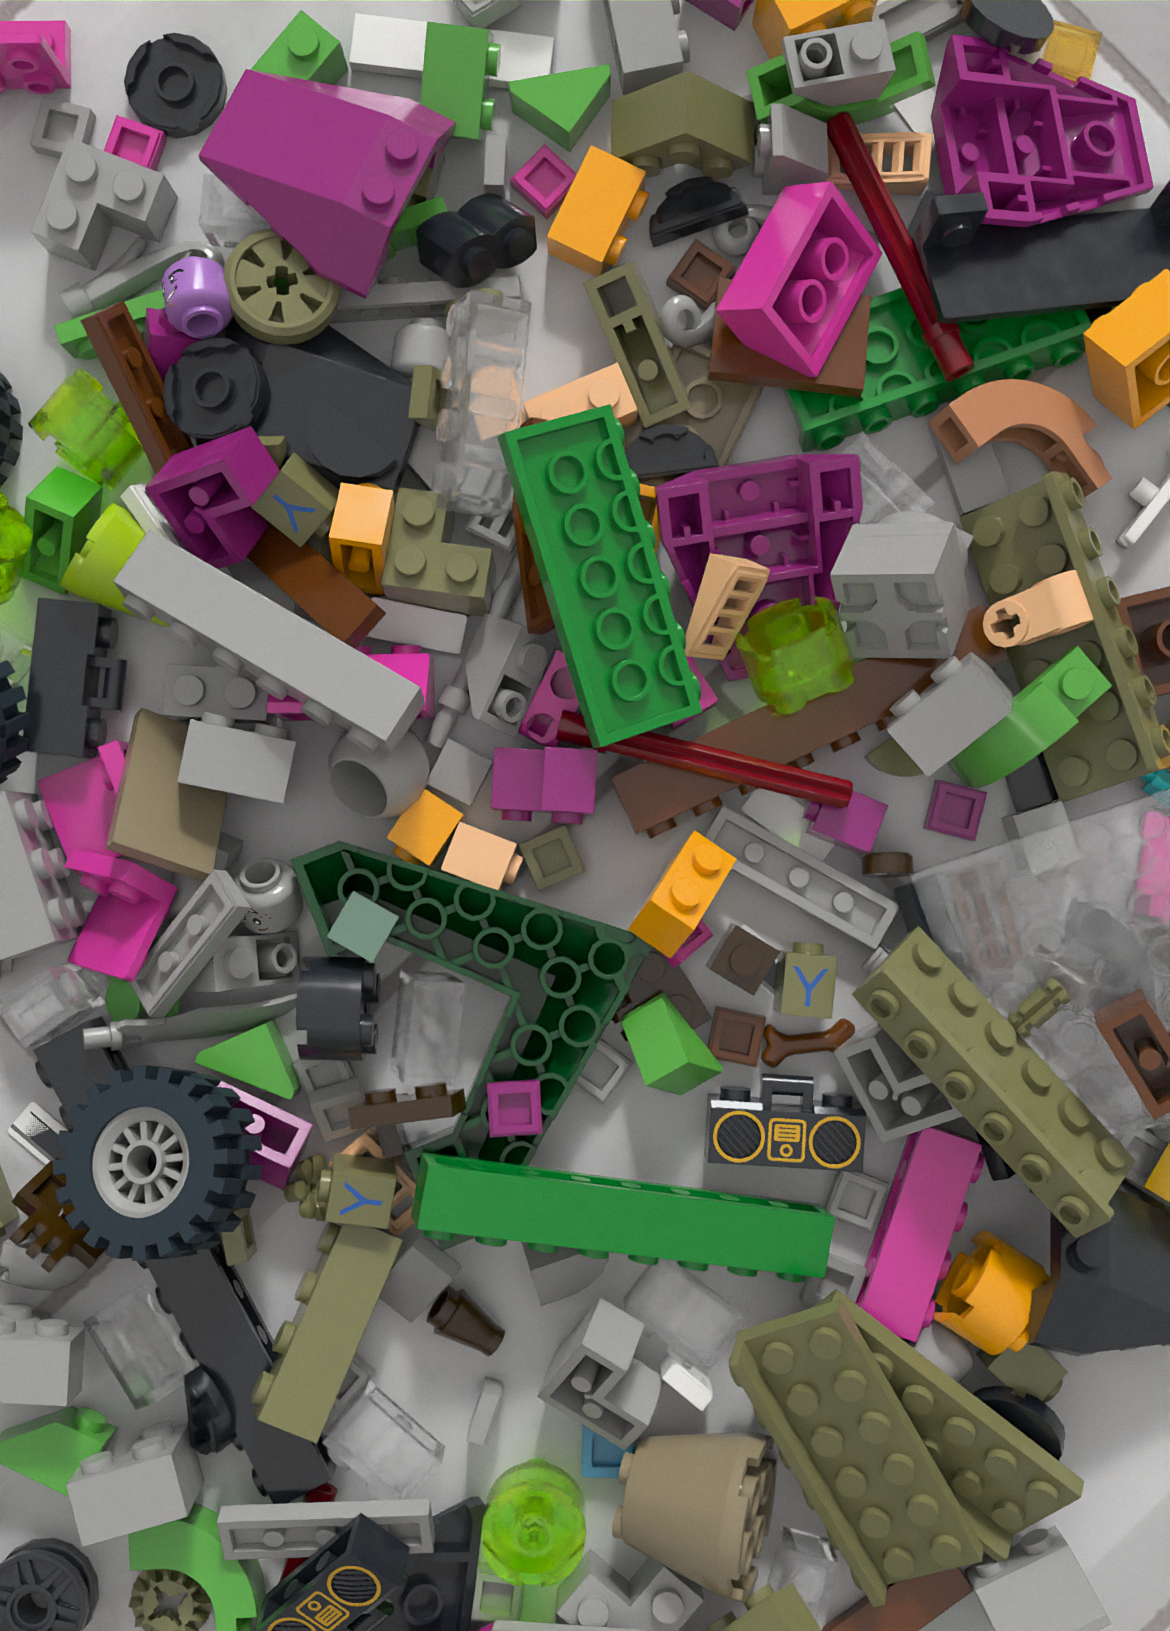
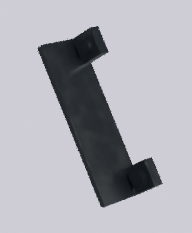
M1170 180L1150 208L1069 215L1029 227L981 224L989 210L983 192L934 196L913 235L936 312L942 324L1119 306L1141 284L1151 281L1165 269L1170 271Z

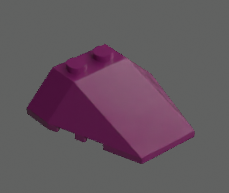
M953 34L948 39L931 113L944 195L983 192L989 210L981 224L1029 227L1147 194L1154 188L1135 98L1083 76H1080L1074 82L1051 72L1053 63L1038 58L1032 64L1009 54L1011 51L1010 45L1007 49L998 48L982 38Z
M245 69L200 151L199 160L246 206L250 204L270 224L271 230L282 241L286 239L306 259V264L318 276L366 299L389 256L390 237L426 168L429 167L434 170L456 127V122L409 98Z
M796 454L695 470L655 487L660 540L693 608L710 553L748 559L770 569L767 582L724 660H718L726 679L734 681L826 664L841 603L836 601L830 574L852 525L860 523L863 510L859 455ZM719 616L714 623L716 625L718 624ZM708 634L707 639L711 644L714 635Z

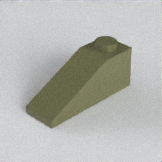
M629 261L583 283L614 358L619 364L637 406L644 428L691 408L692 405L669 342L660 328L658 312L637 262Z

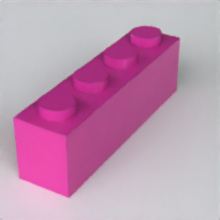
M937 1125L909 1134L864 1265L867 1273L856 1300V1304L898 1337L917 1342L921 1328L930 1326L935 1311V1300L931 1299L936 1282L937 1280L943 1281L951 1264L952 1255L951 1251L947 1250L953 1232H959L965 1223L968 1204L964 1202L970 1182L975 1184L978 1181L984 1165V1155L980 1153L982 1145L972 1137Z

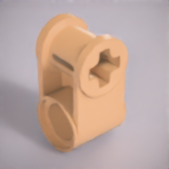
M1071 570L1044 579L1032 585L1030 589L990 606L984 615L983 629L990 642L1005 648L1033 644L1047 637L1072 631L1093 622L1094 618L1077 571ZM1016 615H1018L1020 624L1013 627L1012 631L1010 622H1013L1016 619Z

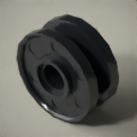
M56 1538L32 1539L15 1548L1 1562L0 1631H83L92 1620L99 1600L98 1577L89 1558L73 1544ZM31 1593L40 1594L45 1598L48 1608L37 1606L31 1598Z

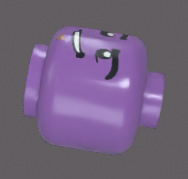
M191 256L173 263L164 272L161 286L166 315L169 323L178 331L193 338H209L217 335L231 322L233 313L224 279L225 269L219 263L208 258Z

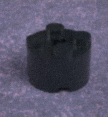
M304 956L302 962L308 971H300L296 1030H307V1044H297L299 1058L301 1060L364 1061L366 1054H377L378 1024H374V1016L370 1015V1004H379L381 979L380 973H376V963H369L363 957Z

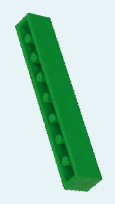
M422 1153L411 1212L416 1228L423 1230L424 1236L436 1240H453L455 1234L475 1236L476 1242L494 1247L506 1246L507 1240L527 1242L528 1248L544 1253H555L558 1251V1247L561 1246L577 1248L579 1254L595 1259H607L609 1252L627 1254L629 1260L645 1265L659 1264V1258L677 1260L679 1266L696 1271H707L709 1264L727 1266V1271L746 1277L757 1276L758 1270L775 1272V1276L780 1279L796 1283L805 1282L806 1276L825 1278L835 1216L816 1203Z

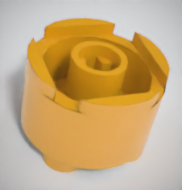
M984 1230L970 1240L978 1245L971 1254L967 1256L960 1251L950 1264L945 1279L941 1281L935 1297V1303L943 1307L942 1312H934V1319L989 1355L1000 1354L1007 1348L1014 1352H1019L1029 1340V1312L1032 1290L1050 1281V1276L1046 1274L1042 1264L992 1232Z

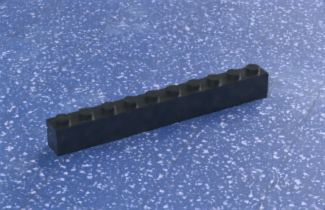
M102 1016L88 1020L33 1050L38 1059L35 1062L36 1071L44 1085L48 1088L53 1087L62 1104L59 1107V1113L69 1131H73L76 1122L66 1117L73 1104L89 1105L91 1103L83 1092L94 1083L109 1084L106 1075L117 1070L131 1071L120 1050L111 1051L110 1047L84 1050L82 1030L107 1026ZM152 1151L148 1159V1168L151 1174L155 1170L157 1163L154 1151ZM222 1242L211 1249L197 1250L198 1254L187 1257L137 1260L143 1269L149 1268L158 1285L155 1288V1293L161 1308L166 1314H173L181 1329L179 1333L180 1342L186 1355L191 1360L197 1359L200 1367L212 1379L222 1395L230 1412L234 1427L233 1444L239 1451L245 1450L254 1467L252 1468L253 1481L259 1493L263 1497L269 1495L273 1504H285L330 1481L338 1461L323 1432H321L316 1444L259 1421L253 1414L256 1404L250 1402V1397L255 1383L262 1371L270 1373L278 1353L272 1351L274 1340L235 1266H227Z

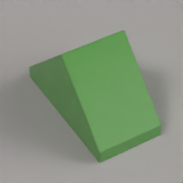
M606 64L509 81L512 113L568 152H571L610 97V66Z
M663 992L622 1016V1026L647 1087L683 1095L722 1073V1065Z
M274 1019L199 1052L195 1060L197 1064L289 1100L297 1096L302 1087L293 1067V1060Z

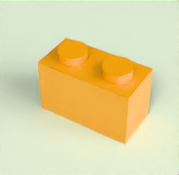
M591 145L547 234L548 254L596 277L605 273L608 264L616 267L628 242V238L623 236L630 219L635 222L640 220L650 197V193L645 191L646 171Z
M341 483L329 534L333 566L362 592L386 596L381 582L395 510L393 491L382 489L371 483H361L358 485Z
M694 830L665 869L628 930L671 958L695 930L737 859Z

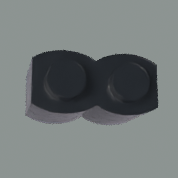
M494 193L482 194L469 200L458 212L447 211L436 214L423 222L416 230L420 264L457 288L477 285L487 279L497 268L507 269L515 267L526 261L537 250L535 217Z

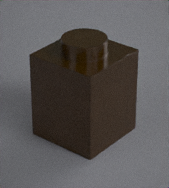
M730 923L705 966L754 996L780 951L741 927Z

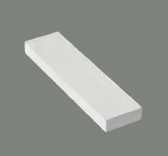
M355 13L349 58L351 70L422 78L427 22ZM489 29L494 34L493 43L501 44L498 77H489V87L509 89V81L551 74L554 37Z

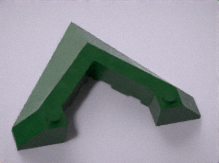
M337 841L291 859L328 957L348 950L329 939L327 935L350 895L355 891L400 917L386 942L510 996L465 1098L467 1109L458 1114L453 1126L406 1144L404 1155L415 1183H417L422 1153L528 1166L538 1149V1145L550 1124L556 1118L596 1048L598 1040L612 1020L628 992L630 984L653 947L630 931L342 841ZM539 1079L543 1134L490 1137L487 1082ZM455 1234L453 1240H438L441 1251L473 1239L475 1236Z

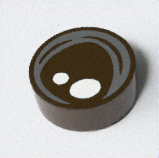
M879 852L866 854L862 857L863 877L892 878L914 874L913 856L910 853Z

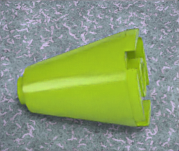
M113 502L102 513L86 536L88 540L80 554L76 552L62 577L60 586L70 594L139 618L123 606L122 603L125 597L113 582L146 535L137 520L125 507ZM155 616L150 620L151 623L165 628L169 626Z

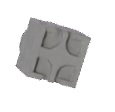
M901 511L884 517L876 524L852 525L830 574L836 601L842 604L839 612L841 621H846L847 624L844 634L850 658L949 659L952 657L970 609L964 575L968 564V553L963 539L956 531L955 522H945L934 515L924 512Z

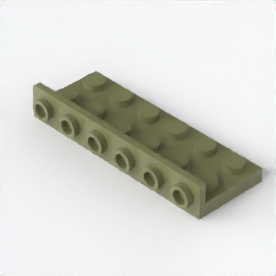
M1051 471L1042 475L1043 481L959 519L964 532L974 536L969 547L990 606L1030 589L1032 585L1044 579L1071 570L1077 571L1094 618L1093 622L1060 635L1047 637L1033 644L1005 647L1021 691L1071 646H1078L1112 684L1104 694L1076 718L1079 722L1043 751L1059 800H1062L1064 803L1170 767V732L1165 725H1159L1152 706L1156 704L1154 687L1146 675H1141L1134 657L1139 652L1137 640L1128 625L1123 626L1116 607L1121 603L1118 588L1110 576H1105L1099 557L1103 555L1101 541L1094 528L1091 526L1087 527L1081 510L1085 506L1083 491L1076 479L1070 478L1068 473ZM1016 615V619L1013 622H1010L1012 631L1013 627L1020 624L1018 615Z
M917 926L898 943L852 995L1075 1238L1108 1223L1114 1215V1210L1108 1203L1136 1160L1053 1072L1049 1065L1015 1031L1012 1025L978 991L976 986L941 951L939 946Z
M835 1289L813 1306L816 1307L838 1299L843 1301L981 1541L983 1551L994 1560L1002 1562L1008 1558L1013 1535L1081 1498L1084 1486L1083 1479L838 1289Z
M841 1299L738 1331L733 1351L729 1358L731 1377L738 1387L744 1389L754 1406L758 1423L762 1428H767L778 1446L782 1463L787 1469L793 1471L802 1487L807 1505L818 1513L826 1527L831 1545L834 1549L840 1550L850 1567L855 1585L858 1589L864 1590L874 1608L885 1605L888 1584L982 1562L983 1545Z

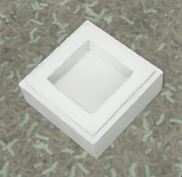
M670 1350L660 1363L662 1379L699 1410L703 1411L713 1399L710 1379L675 1350L674 1352Z

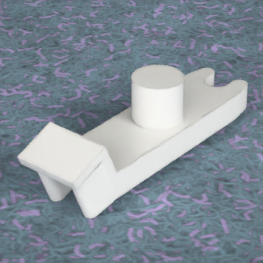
M1168 450L1166 453L1170 458V450ZM1170 472L1158 487L1143 476L1128 493L1129 496L1143 507L1116 540L1126 549L1130 544L1133 545L1170 499Z

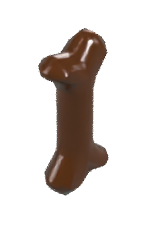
M841 1018L830 1029L825 1031L787 1035L779 1032L773 1025L768 1024L763 1033L767 1047L761 1054V1060L765 1065L776 1068L785 1058L791 1055L823 1051L834 1053L838 1047L853 1036L855 1025L849 1020Z

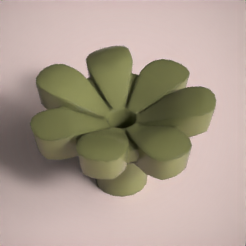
M314 1154L296 1164L295 1173L297 1181L287 1183L284 1189V1197L288 1202L300 1201L299 1214L302 1218L313 1219L315 1217L317 1221L325 1222V1202L316 1201L320 1172L321 1170L330 1171L331 1168L324 1169L325 1159L321 1154Z

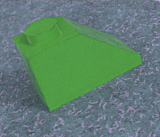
M56 466L26 496L20 564L21 577L65 596L67 595L68 591L60 586V582L75 553L80 554L88 540L86 536L100 518L102 485Z
M70 1406L5 1429L0 1434V1464L69 1497L66 1484L76 1469L80 1467L79 1463L91 1455L107 1451L117 1427L107 1423L106 1417L94 1409L80 1407L78 1409Z

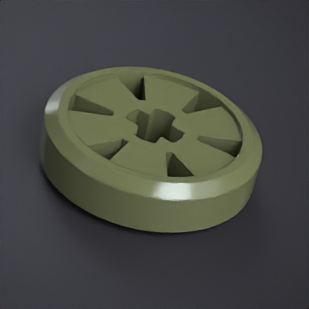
M271 229L261 230L249 235L233 249L228 257L224 270V280L230 297L233 318L252 336L273 344H297L317 336L332 321L338 307L340 286L318 276L306 264V259L286 239L282 241ZM286 278L288 280V286L291 285L289 287V294H277L275 279Z

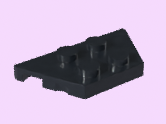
M479 1496L470 1497L433 1516L435 1531L434 1552L408 1555L405 1573L408 1576L407 1582L401 1594L392 1602L394 1612L372 1631L470 1630L485 1504Z

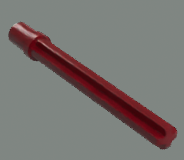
M841 112L826 122L827 135L924 332L922 339L927 349H931L947 382L959 379L972 371L975 365L959 335L960 329L958 324H942L939 321L919 253L851 114Z
M563 709L556 740L592 748L583 715ZM649 731L603 747L593 748V750H598V753L602 754L610 751L838 808L848 807L853 793V783L849 780Z

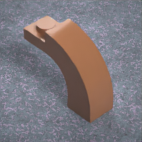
M1017 379L985 383L957 398L928 422L956 464L986 444L1008 441L1020 444L1031 450L1041 459L1050 472L1068 473L1070 478H1075L1083 491L1084 497L1112 479L1104 467L1101 456L1089 446L1083 437L1097 427L1096 423L1069 397L1043 384Z

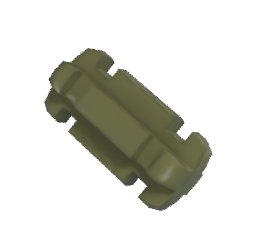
M1054 978L1046 981V988L1042 989L1039 987L1018 1005L1019 1011L1016 1013L1014 1011L1009 1012V1023L1024 1038L1031 1035L1030 1029L1032 1027L1038 1029L1060 1011L1058 1006L1061 1003L1065 1005L1069 1003V993Z

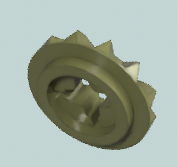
M155 1569L143 1570L133 1584L128 1607L133 1610L135 1627H142L145 1631H198L210 1615L212 1602L204 1588L190 1576L175 1570ZM186 1591L177 1607L178 1613H175L171 1608L164 1611H156V1608L163 1599L162 1592H165L168 1597H173L176 1594L181 1595Z

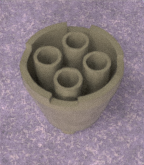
M756 1432L645 1436L643 1439H639L635 1453L625 1452L621 1461L619 1484L626 1486L623 1505L617 1507L614 1515L612 1536L622 1539L628 1546L720 1597L745 1603L746 1599L751 1595L758 1577V1567L751 1566L752 1558L758 1559L764 1536L768 1537L772 1516L777 1472V1460L767 1458V1448L773 1449L774 1445L772 1436Z

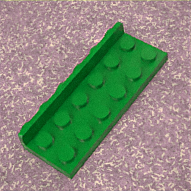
M899 288L871 298L865 382L861 397L782 388L800 430L799 444L802 452L815 448L818 451L832 449L842 443L846 437L861 432L865 434L880 432L886 429L892 421L912 415L914 418L926 416L935 411L941 404L955 400L971 389L985 383L1006 379L1026 380L1035 371L1052 365L1056 368H1062L1076 362L1086 350L1083 333L1091 327V322L1085 309L957 323L960 329L959 335L975 367L965 376L947 382L931 349H927L922 339L924 332L903 289Z
M611 404L507 431L497 436L592 748L603 747L702 713L699 702L701 698L700 684L695 674L690 671L684 652L686 648L685 634L680 624L675 621L669 602L671 597L670 584L666 575L660 571L654 551L656 545L655 534L650 523L644 518L639 501V480L635 472L629 468L623 448L625 444L624 430L620 421L614 417Z

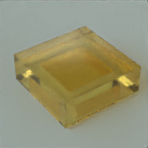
M1054 20V30L1045 43L1041 59L1053 63L1051 72L1074 82L1080 76L1090 79L1102 33Z

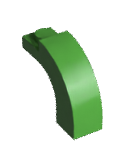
M916 31L890 43L896 71L880 98L833 107L792 93L784 54L747 70V76L757 120L766 124L771 104L781 103L825 123L831 117L841 112L850 113L856 125L895 112V103L936 86L925 36Z
M1071 646L1033 682L1012 698L1011 713L962 750L947 764L967 787L980 788L996 782L1029 762L1079 722L1076 718L1104 694L1112 684L1078 646Z
M194 1503L188 1517L128 1534L130 1571L169 1569L182 1572L197 1581L208 1594L215 1613L216 1631L255 1630L254 1617L258 1616L266 1595L262 1569L258 1559H224L217 1525L218 1513Z

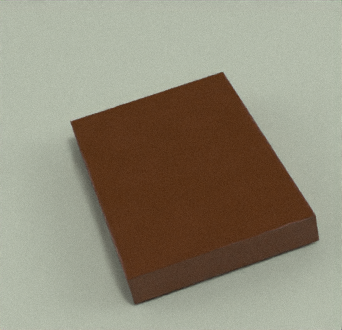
M718 279L708 380L861 397L865 382L871 295H860L818 376L808 377L743 345L716 312L733 279Z

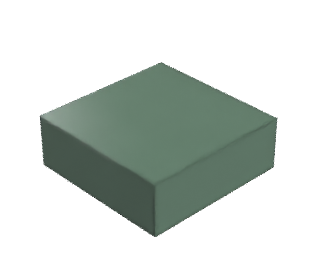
M353 891L327 937L373 963L400 917Z

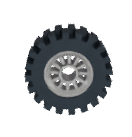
M140 1065L132 1066L133 1071L117 1070L106 1075L109 1084L94 1083L83 1092L91 1101L89 1105L73 1104L66 1116L76 1122L73 1131H59L56 1145L67 1147L65 1160H53V1175H65L67 1186L56 1189L55 1192L59 1204H73L75 1208L65 1219L73 1230L90 1229L83 1238V1241L92 1248H108L105 1255L117 1259L132 1258V1261L179 1258L198 1254L197 1250L211 1249L222 1242L218 1233L234 1232L243 1221L233 1213L236 1208H251L256 1194L245 1190L247 1181L261 1180L262 1165H250V1152L262 1150L260 1136L246 1135L245 1127L255 1122L250 1110L232 1108L241 1097L232 1088L218 1087L221 1080L210 1075L196 1073L197 1071ZM152 1151H154L157 1163L155 1170L151 1174L148 1168V1159Z

